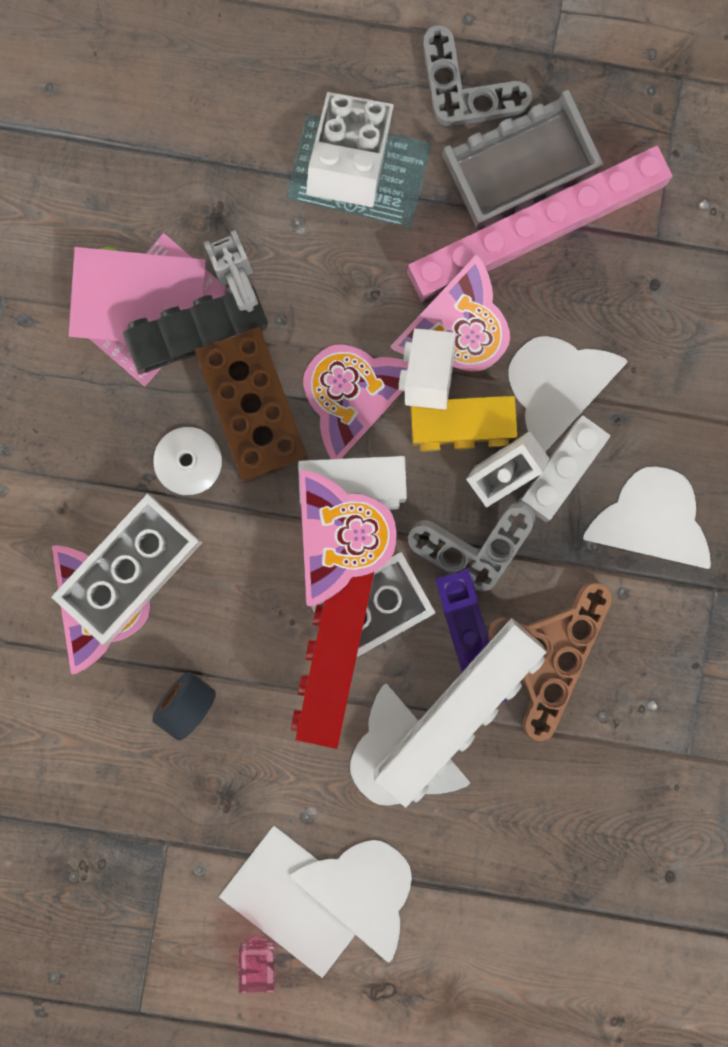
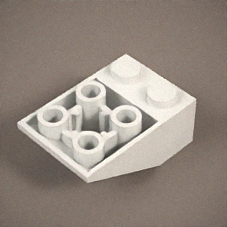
M327 92L309 163L306 195L368 207L374 206L394 104Z

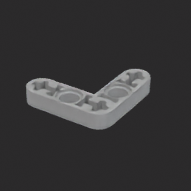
M442 25L433 26L426 31L423 40L425 64L435 119L441 125L457 126L515 117L524 114L528 110L532 101V92L527 84L521 81L462 89L452 32ZM435 36H440L441 41H447L443 44V58L437 60L436 46L430 45L433 43ZM440 68H447L453 73V80L448 84H440L435 80L434 73ZM513 91H517L519 97H525L521 100L520 106H515L514 101L510 100L502 103V109H497L498 97L496 93H501L500 100L511 98ZM449 92L451 106L458 107V109L454 110V115L451 117L447 115L446 111H440L444 108L445 104L444 93ZM478 96H486L491 100L492 108L487 112H479L474 108V99Z
M515 502L505 510L480 550H477L429 520L419 521L412 527L408 535V544L415 553L449 574L463 570L469 558H472L474 561L469 567V572L474 589L487 591L496 585L532 530L535 522V512L526 503ZM519 513L524 514L525 523H520L514 534L509 532L508 530L514 520L513 516H517ZM424 531H427L431 534L429 536L430 541L427 540L423 544L419 541V534L422 535ZM496 539H503L509 543L510 552L505 555H499L493 551L491 543ZM443 540L444 543L437 554L434 550L439 541ZM449 548H456L461 551L463 560L460 563H451L446 559L445 551ZM483 568L488 569V577H485L483 580L477 577L478 571L483 570Z

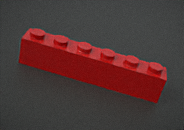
M374 572L352 577L345 587L325 600L323 605L316 604L312 625L319 626L316 640L309 639L305 660L312 662L309 675L302 674L298 695L304 696L302 710H294L290 728L291 731L297 732L296 741L338 749Z

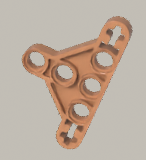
M592 582L582 586L571 608L528 625L517 622L534 638H540L544 642L547 652L543 656L545 661L534 674L528 672L522 679L530 701L522 719V729L526 735L536 741H545L554 734L609 610L612 597L609 589L603 584ZM598 589V596L602 598L600 604L594 603L589 612L596 614L595 619L579 614L580 609L588 611L591 600L587 598L588 593H595ZM498 618L491 623L488 630L490 641L496 636L498 627L506 624L510 619ZM578 620H584L589 626V633L585 638L578 640L572 634V627ZM564 652H571L575 657V665L568 671H563L558 666V658ZM556 683L561 688V697L556 702L550 703L544 697V690L549 684ZM541 703L547 708L554 709L552 715L545 712L542 721L547 724L544 730L538 729L535 734V727L531 725V721L541 718L543 710L537 708L538 704Z

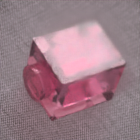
M250 937L246 939V943H240L238 949L239 993L274 992L276 986L275 942H267L265 937Z

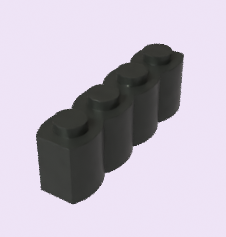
M254 286L252 288L257 297L258 304L253 307L254 310L251 312L239 310L230 288L225 290L226 295L213 299L212 295H206L194 300V306L181 310L179 306L161 312V318L148 322L147 318H141L129 323V329L123 331V335L138 375L195 356V349L260 326L261 331L266 330L268 321Z

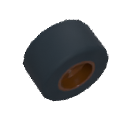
M187 672L164 695L153 714L152 721L173 738L181 741L189 736L206 716L215 700L216 691L193 673Z

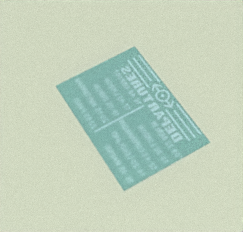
M307 114L286 198L411 228L432 144L388 133L373 207L306 195L308 168L321 119L320 116Z

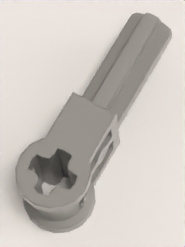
M236 230L230 231V236L213 243L209 241L204 242L221 286L229 285L239 310L253 311V307L258 304V300L247 276L252 274L253 271Z

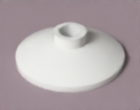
M182 427L169 432L160 440L154 453V469L158 479L167 489L181 495H195L210 488L217 480L222 467V455L216 441L205 431L194 427ZM184 454L192 456L193 461L191 465L182 466L180 459Z

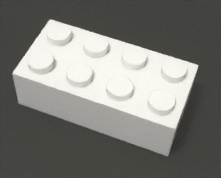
M146 494L51 598L102 645L110 644L203 542L153 496Z

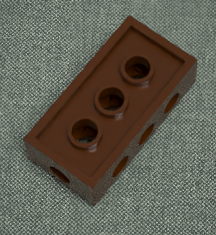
M260 326L194 350L239 475L244 483L297 465L298 461L309 460ZM239 366L249 368V375L242 381L232 379V372ZM250 398H257L261 401L260 409L252 414L244 412V403ZM261 430H269L273 433V439L267 446H259L255 443L256 434Z

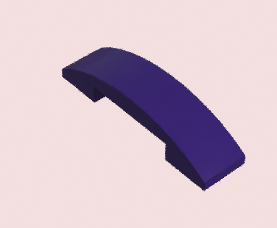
M469 569L435 578L446 622L462 672L489 643Z

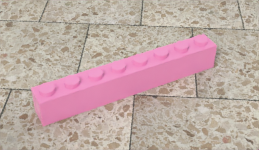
M657 145L409 264L407 274L421 303L438 296L474 256L477 255L481 259L488 272L665 187L673 175Z

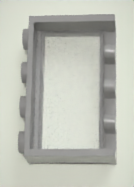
M569 90L562 92L558 100L546 106H543L541 103L532 107L527 115L514 121L511 118L502 121L497 129L481 135L479 132L470 136L466 143L454 149L450 145L445 147L441 155L476 229L482 226L486 228L504 219L503 216L514 211L517 213L534 205V202L553 196L576 182L580 183L596 175L604 165Z

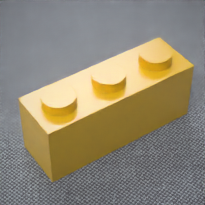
M515 396L448 399L446 410L410 406L412 446H420V451H439L442 444H454L455 450L474 449L475 443L488 442L489 448H502L509 445V441H514L517 438Z

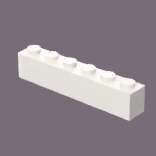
M511 618L374 770V782L405 808L412 801L417 803L421 800L429 789L427 784L435 775L441 777L448 770L452 763L450 760L458 750L462 752L470 746L475 738L473 733L480 725H488L497 715L499 704L505 698L510 700L517 694L522 686L520 681L528 672L534 674L545 661L543 656L547 653L544 646Z

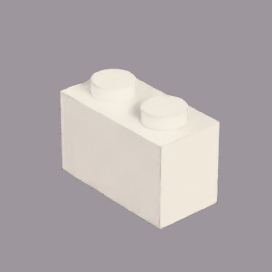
M414 328L412 342L406 341L404 349V362L408 363V369L401 370L399 391H405V405L447 409L455 355L456 333Z
M529 431L475 465L466 480L483 504L488 507L542 474L550 459Z

